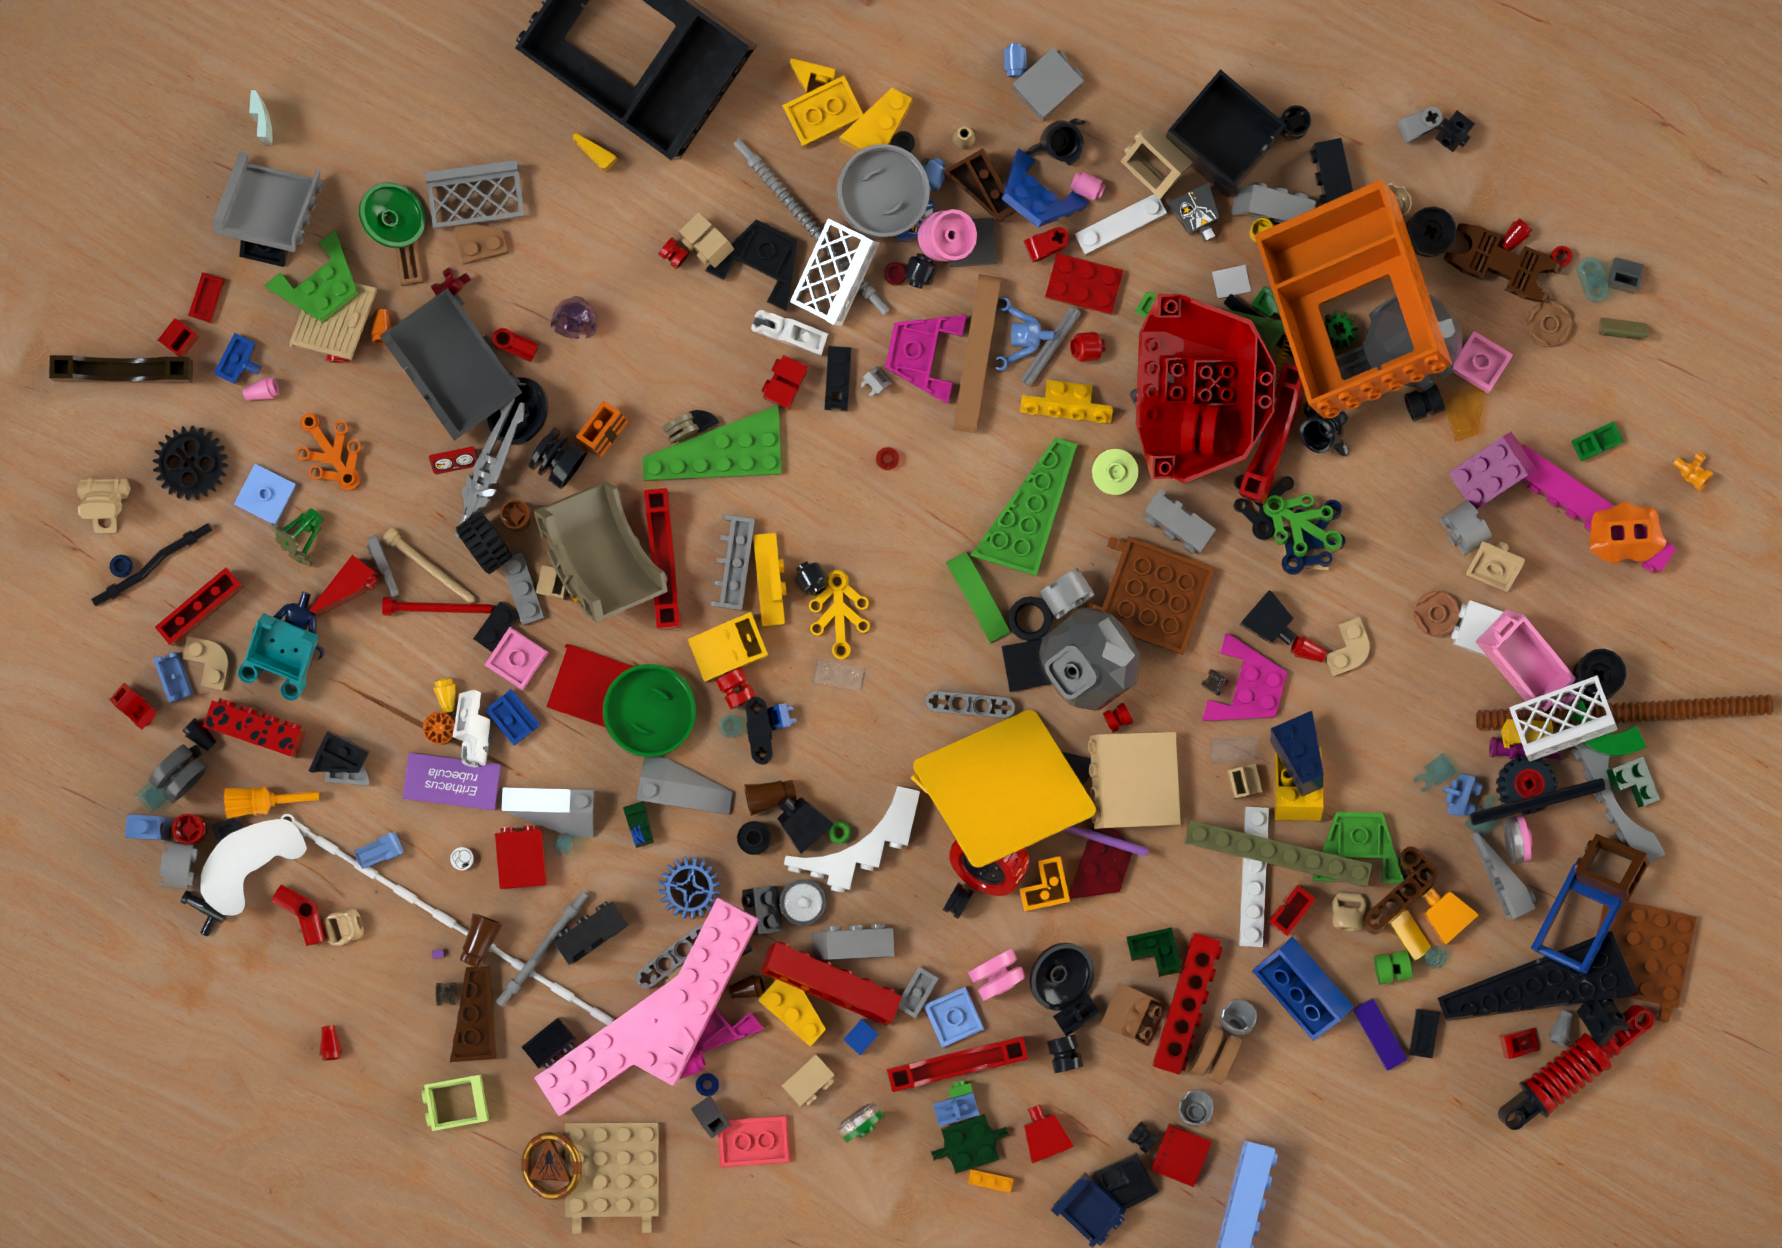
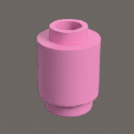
M1076 172L1070 189L1075 190L1074 193L1095 201L1096 197L1101 198L1105 185H1102L1103 180L1086 172Z

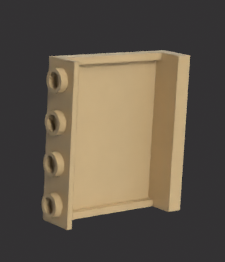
M1176 732L1100 734L1090 736L1088 742V751L1091 754L1089 774L1092 777L1090 796L1096 807V813L1091 817L1094 829L1181 825Z

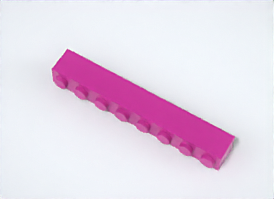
M1524 444L1521 445L1537 469L1521 480L1528 485L1526 488L1536 495L1540 493L1547 498L1546 502L1555 508L1559 506L1566 511L1565 515L1574 521L1579 519L1585 524L1584 528L1591 532V521L1594 513L1614 507V505ZM1635 524L1634 537L1636 539H1646L1647 528L1641 524ZM1622 525L1611 527L1612 540L1624 539V527ZM1666 542L1665 547L1651 559L1641 562L1643 563L1641 566L1650 573L1654 571L1659 573L1677 548Z

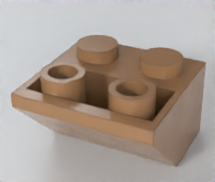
M1118 983L1100 1025L1148 1046L1166 1003Z

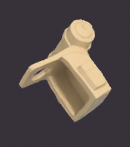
M115 477V479L92 480V478H88L87 480H80L77 486V493L82 501L78 505V514L82 519H93L94 533L117 532V515L122 510L121 499H127L131 490L128 480L120 479L119 477ZM110 518L111 525L104 528L100 526L98 519Z

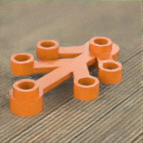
M313 413L303 415L300 420L301 427L305 431L312 433L325 453L309 451L306 447H299L296 450V457L301 461L312 460L333 464L338 472L325 471L319 466H312L309 469V476L314 480L336 481L343 490H354L360 483V475L355 468L358 453L362 449L361 443L357 440H350L348 442L349 456L345 466L341 461L345 434L349 431L348 424L344 421L335 423L334 430L336 435L332 447L319 428V418ZM308 418H312L314 421L311 426H306L305 424ZM340 424H344L346 427L343 432L337 430ZM352 443L358 444L356 451L350 449ZM301 450L307 451L305 458H300L299 453ZM314 469L320 470L318 477H313L312 471ZM346 475L352 476L350 483L344 481Z

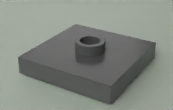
M993 217L972 219L977 231L976 244L972 252L965 258L950 261L951 267L996 264Z

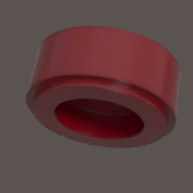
M899 262L889 263L884 270L886 282L893 286L901 285L906 280L904 275L905 266Z

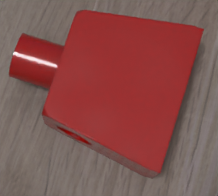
M1041 1104L1028 1109L1032 1122L1025 1124L1024 1130L1032 1163L1074 1147L1055 1114L1045 1117Z

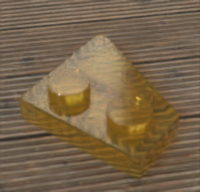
M1475 386L1442 397L1455 442L1477 435L1479 433L1484 391Z

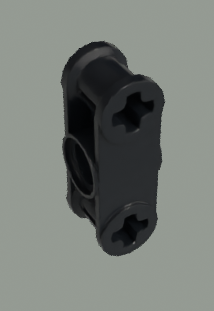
M754 697L746 704L748 740L752 759L756 763L764 765L771 761L773 755L770 719H768L765 701L759 697ZM754 702H758L760 706H763V709L759 710V714H755L753 710H750V707L754 706ZM759 748H763L764 751L768 752L765 760L755 756L759 752Z

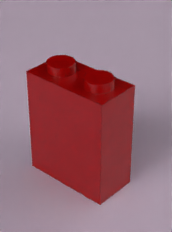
M537 825L523 826L524 831L514 832V827L501 828L500 833H495L500 889L548 885L543 830H537Z

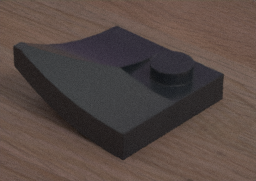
M1137 1152L1094 1172L1100 1186L1125 1210L1159 1192Z

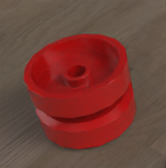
M1186 403L1180 433L1181 453L1194 454L1200 440L1201 454L1207 456L1215 455L1220 424V406L1207 405L1201 419L1200 405Z

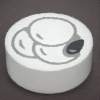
M459 847L452 852L450 861L454 868L463 871L473 865L474 855L468 848Z

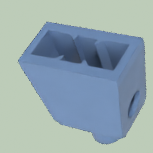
M127 814L125 838L170 841L171 818Z

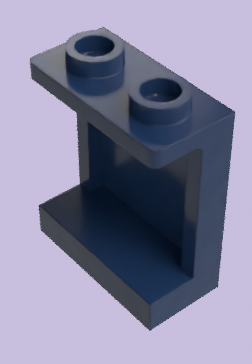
M1086 1172L1057 1200L1051 1209L1057 1217L1061 1214L1090 1241L1089 1246L1091 1248L1096 1244L1101 1246L1109 1237L1107 1232L1112 1227L1116 1230L1124 1222L1123 1215L1126 1211Z

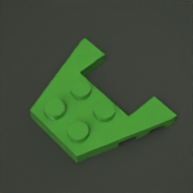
M335 230L318 242L330 256L331 260L295 289H293L281 273L264 285L268 291L298 307L301 311L321 323L358 295L340 237Z
M1335 812L1322 852L1346 858H1382V883H1401L1404 881L1383 813ZM1315 875L1312 878V881L1334 882L1332 879Z

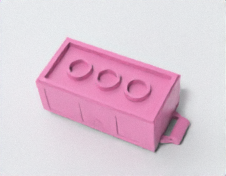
M1506 609L1476 640L1477 645L1524 701L1572 685L1577 679L1524 614ZM1567 693L1560 702L1569 706L1576 697L1571 693ZM1549 701L1542 702L1539 710L1547 711L1551 706H1554V703ZM1558 705L1557 708H1559L1561 711L1565 710V708Z

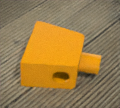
M1431 887L1422 895L1430 905L1423 914L1444 945L1450 942L1479 916L1477 912L1450 891L1440 896Z

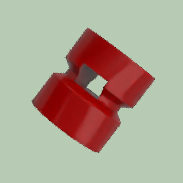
M738 668L715 681L721 693H726L724 699L730 710L756 697L751 685L746 684L747 677L742 668ZM739 687L740 692L736 694L733 689Z
M182 814L177 817L172 827L175 838L181 843L198 844L203 841L208 830L204 819L194 814Z

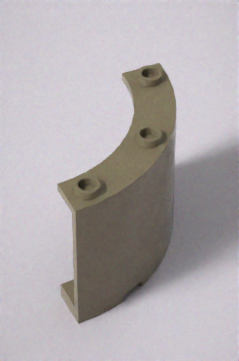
M607 481L534 510L540 535L542 538L546 537L551 549L547 553L560 580L573 599L577 597L580 600L583 612L596 623L668 592L665 572L651 561L640 546V541L633 534L620 502L621 494L618 488Z

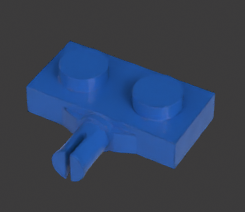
M234 333L214 374L235 385L245 369L258 375L260 372L252 367L261 371L262 366L250 361L256 343Z

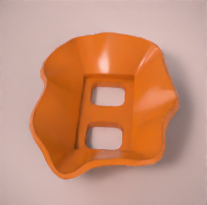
M1623 502L1612 508L1596 511L1592 517L1590 550L1594 555L1606 562L1619 563L1625 559H1632L1638 562L1647 561L1666 545V540L1659 524V516L1654 508H1642L1628 502ZM1635 524H1645L1647 526L1646 539H1636L1634 537ZM1622 525L1624 527L1623 540H1612V526Z

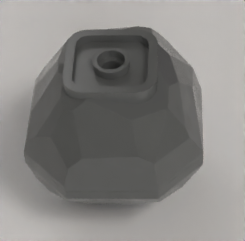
M1430 294L1429 297L1452 365L1446 367L1440 373H1431L1425 376L1419 382L1405 384V386L1421 388L1423 391L1434 385L1433 379L1441 375L1442 378H1445L1454 372L1453 366L1460 355L1463 340V331L1458 321L1441 300ZM1395 295L1369 314L1372 321L1367 332L1364 351L1371 367H1378L1379 370H1381L1380 365L1414 350L1397 296Z
M1081 608L1042 638L1039 651L1041 667L1054 689L1069 705L1094 711L1101 710L1137 682L1140 660L1139 651L1129 631L1110 613L1093 608Z

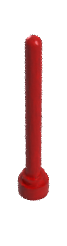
M383 597L382 615L392 616V613H397V611L492 613L494 610L491 604L397 602L392 597Z

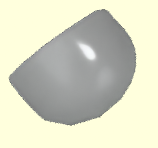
M1231 1000L1220 1015L1221 1026L1227 1033L1234 1036L1247 1035L1256 1024L1257 1010L1251 1003L1245 1000Z
M1200 1089L1188 1091L1178 1107L1180 1118L1191 1127L1204 1126L1210 1121L1214 1113L1212 1098L1207 1092Z

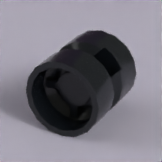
M1294 105L1287 108L1281 117V120L1286 124L1282 135L1288 140L1295 141L1305 136L1311 125L1310 113L1302 106Z
M1436 384L1427 390H1422L1421 393L1415 390L1404 394L1405 404L1413 422L1427 418V413L1433 416L1445 411L1444 402Z
M1076 1034L1047 1041L1049 1053L1054 1055L1052 1060L1054 1073L1083 1067L1081 1054L1076 1052V1049L1079 1047Z

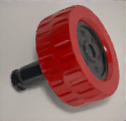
M956 839L949 851V860L956 874L972 888L992 896H1005L1012 893L1022 881L1029 868V857L1025 848L980 868L970 864Z

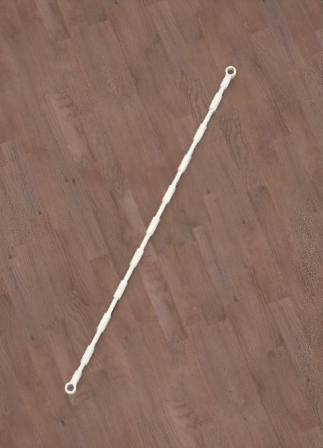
M284 814L281 819H285V817L289 816L302 836H307L314 840L318 846L333 855L336 854L354 865L355 869L373 880H378L394 890L395 894L411 904L415 903L431 913L432 917L467 936L469 930L456 923L455 919L439 909L435 910L399 884L395 885L379 875L375 869L371 867L362 869L357 860L339 850L338 846L322 836H317L310 832V829L296 821L293 815ZM492 943L489 949L490 953L497 954L511 963V966L521 971L525 966L524 962L517 958H512L496 948V945ZM535 969L528 975L530 978L533 977L550 987L551 991L565 1000L572 1001L590 1012L591 1016L607 1026L613 1022L614 1018L596 1007L589 1006L556 982L553 983L536 973Z

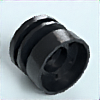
M1435 206L1425 207L1416 212L1406 225L1414 252L1426 258L1438 256L1448 250L1453 244L1457 233L1456 223L1451 214ZM1427 227H1429L1430 230L1435 231V234L1432 235V239H1430L1429 236L1424 235V232L1427 231Z
M555 427L540 441L533 452L528 467L534 471L541 464L538 470V474L541 476L550 469L551 473L548 481L559 489H563L579 469L588 450L576 441L566 448L568 436L564 434L557 441L561 431Z
M1594 649L1588 652L1575 665L1572 674L1577 679L1573 684L1600 674L1601 678L1599 681L1607 700L1624 685L1626 666L1621 657L1614 651ZM1596 684L1586 686L1582 694L1594 699L1598 691Z

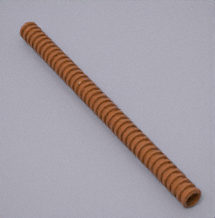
M1770 694L1765 697L1763 695L1758 697L1752 695L1751 698L1749 696H1744V698L1737 696L1736 699L1734 696H1731L1729 699L1727 697L1722 699L1716 697L1715 700L1713 698H1708V700L1705 698H1701V700L1694 698L1693 701L1691 699L1686 701L1680 699L1679 702L1677 700H1672V702L1669 700H1665V702L1658 700L1657 703L1655 701L1650 703L1644 701L1643 704L1640 702H1636V704L1633 702H1629V704L1622 702L1621 705L1619 703L1614 705L1608 703L1616 723H1620V721L1627 723V720H1630V722L1635 720L1641 722L1643 719L1645 722H1648L1649 719L1652 721H1656V719L1663 721L1664 718L1666 720L1671 718L1673 720L1678 718L1684 720L1685 717L1688 719H1692V717L1699 719L1700 716L1702 718L1707 716L1709 718L1714 716L1720 718L1721 715L1724 717H1728V715L1735 717L1736 714L1739 717L1743 716V714L1745 716H1750V714L1757 716V713L1760 715L1765 713L1771 715L1773 712V700ZM1586 704L1585 706L1587 711L1590 707V704ZM1595 704L1590 715L1599 718L1607 714L1604 707ZM1551 706L1547 711H1539L1549 715L1553 706ZM1557 708L1553 717L1564 721L1569 710L1561 711ZM1492 709V712H1489V710H1485V712L1478 710L1476 713V725L1479 731H1482L1483 728L1486 730H1490V728L1497 730V727H1500L1502 729L1507 719H1513L1510 709H1506V711L1503 709H1499V711ZM1523 709L1517 711L1516 714L1519 720H1529L1532 711ZM1536 714L1533 720L1546 721L1547 718ZM1571 716L1568 723H1572L1574 726L1577 725ZM1552 721L1553 727H1555V724H1558V726H1562V724Z

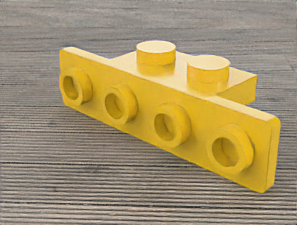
M1047 380L1045 398L1022 395L1020 412L1054 418L1060 417L1097 423H1111L1113 406L1091 403L1092 385Z
M776 533L757 534L753 536L762 626L784 625L782 596L787 595L786 583L781 582L780 573L784 572L783 559L778 557Z

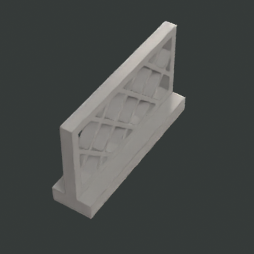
M517 160L425 172L433 229L525 217ZM515 177L516 185L510 193L500 186L505 178ZM483 181H489L495 185L487 196L477 189ZM461 184H466L472 188L465 199L455 193V190ZM443 187L449 193L440 202L434 197L433 188ZM498 188L508 195L501 205L490 199ZM475 191L485 198L478 208L467 202ZM515 192H517V198L513 196ZM452 194L462 201L455 211L444 205ZM512 198L518 203L519 212L509 213L503 207ZM487 201L498 208L491 216H486L480 211ZM465 204L475 211L469 219H463L458 215ZM443 207L452 215L447 222L438 223L437 213Z

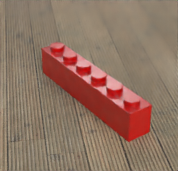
M775 942L768 948L760 971L765 975L884 1026L893 1022L902 997L895 994L896 991L889 987L881 988L874 985L875 982L868 978L860 979L854 976V973L850 970L837 969L833 967L831 962L816 960L812 958L810 953L795 951L791 949L789 944L784 942Z

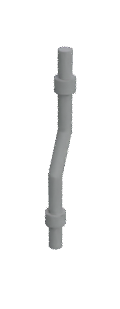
M582 891L571 905L568 904L563 911V916L547 934L517 976L514 979L511 978L506 984L507 988L497 999V1004L504 1007L512 995L518 993L522 988L521 984L558 937L557 935L562 932L571 919L574 920L580 913L578 910L590 897L588 894Z

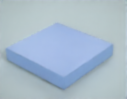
M966 986L924 1004V1008L942 1048L984 1030Z

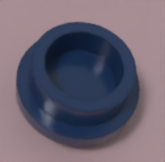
M117 555L110 562V571L116 577H127L133 570V562L126 555Z

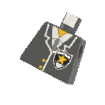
M1209 183L1169 202V209L1189 235L1199 231L1204 242L1217 236L1212 224L1218 222L1219 214Z

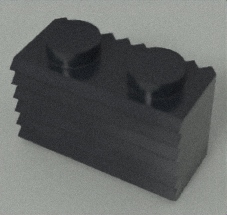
M558 1017L524 1044L522 1049L538 1068L544 1066L547 1069L557 1061L555 1056L562 1051L563 1054H566L575 1046L573 1041L576 1038L560 1017Z

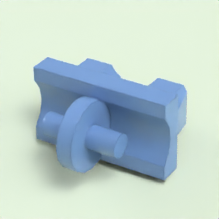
M1459 773L1457 781L1452 780L1450 788L1443 786L1442 791L1448 793L1445 802L1450 803L1447 810L1448 814L1463 817V815L1470 816L1475 811V805L1469 803L1468 799L1470 794L1478 796L1483 785L1477 782L1474 776Z
M973 1092L933 1103L939 1126L979 1115Z

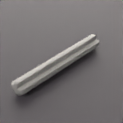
M1075 307L1069 308L1054 330L1055 339L1047 340L1023 375L1021 381L1024 384L1032 386L1079 318L1081 312Z

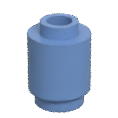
M1021 43L1008 44V48L1003 49L1004 71L1007 72V77H1021L1025 70H1027L1026 48L1021 47Z

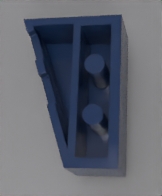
M1309 711L1271 728L1270 742L1301 796L1303 797L1323 788L1324 773L1313 712Z

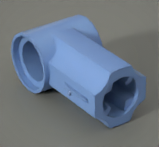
M396 832L382 836L376 842L354 851L356 860L362 869L383 860L388 861L405 853Z

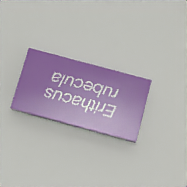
M409 753L403 799L495 810L501 764L486 763L484 766L469 767L461 762L462 759Z

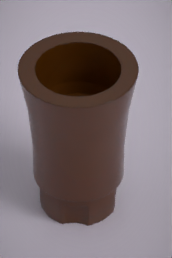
M793 780L744 784L750 816L779 807L778 802L785 796H789L793 802L797 801Z
M473 913L460 961L480 968L503 924Z

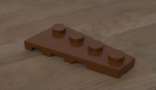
M481 966L480 968L466 967L450 1062L497 1059L490 966Z

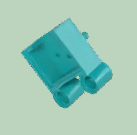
M264 613L256 622L245 660L238 668L237 674L239 679L244 683H252L263 670H267L287 678L280 687L281 695L287 700H296L307 686L306 676L319 635ZM248 667H251L254 672H251ZM290 684L295 685L297 689L292 688Z

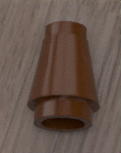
M751 975L729 985L731 998L760 997V994L765 993L762 977L760 975Z

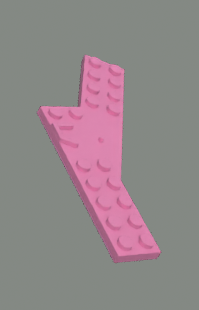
M717 898L677 977L534 1077L558 1116H563L633 1065L672 1086H676L760 919L721 898Z

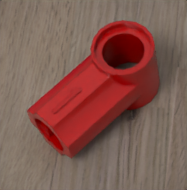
M499 328L493 334V343L498 350L508 352L530 363L532 362L539 344L512 333L506 328ZM501 334H506L510 340L508 344L500 345L497 342V337Z

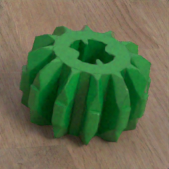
M1338 311L1334 312V318L1330 314L1325 316L1328 322L1324 321L1332 348L1337 343L1338 349L1342 350L1343 342L1346 346L1350 347L1352 345L1350 339L1356 340L1357 335L1352 332L1357 331L1358 326L1350 325L1355 321V318L1352 317L1346 320L1347 312H1344L1342 317H1340ZM1338 325L1341 326V331L1344 332V334L1340 333V335H1336V330L1333 329V326L1335 328Z

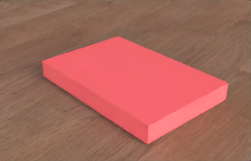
M787 1115L730 1119L728 1121L731 1125L718 1134L720 1168L790 1162Z

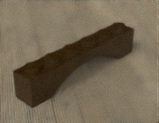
M50 355L49 378L54 382L192 383L193 360L189 357L97 358Z

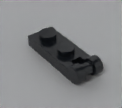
M828 346L824 410L836 408L841 409V411H848L851 347ZM832 394H842L841 400L832 399Z

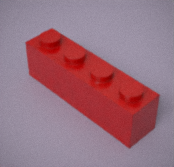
M225 567L157 624L155 629L169 645L174 647L242 590L244 586L232 571Z

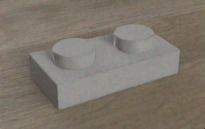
M918 967L902 994L898 1009L916 1019L939 978Z

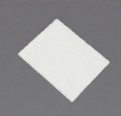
M1246 265L1212 272L1218 299L1228 297L1230 294L1237 295L1251 291Z

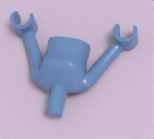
M1001 297L998 300L1006 301L1007 306L998 309L1004 313L1009 312L1025 321V323H1012L1011 344L1012 346L1027 348L1007 358L997 357L996 360H1003L1005 363L1002 368L996 367L1000 372L1007 370L1010 363L1035 352L1041 340L1055 339V331H1041V326L1035 317L1014 308L1005 297Z

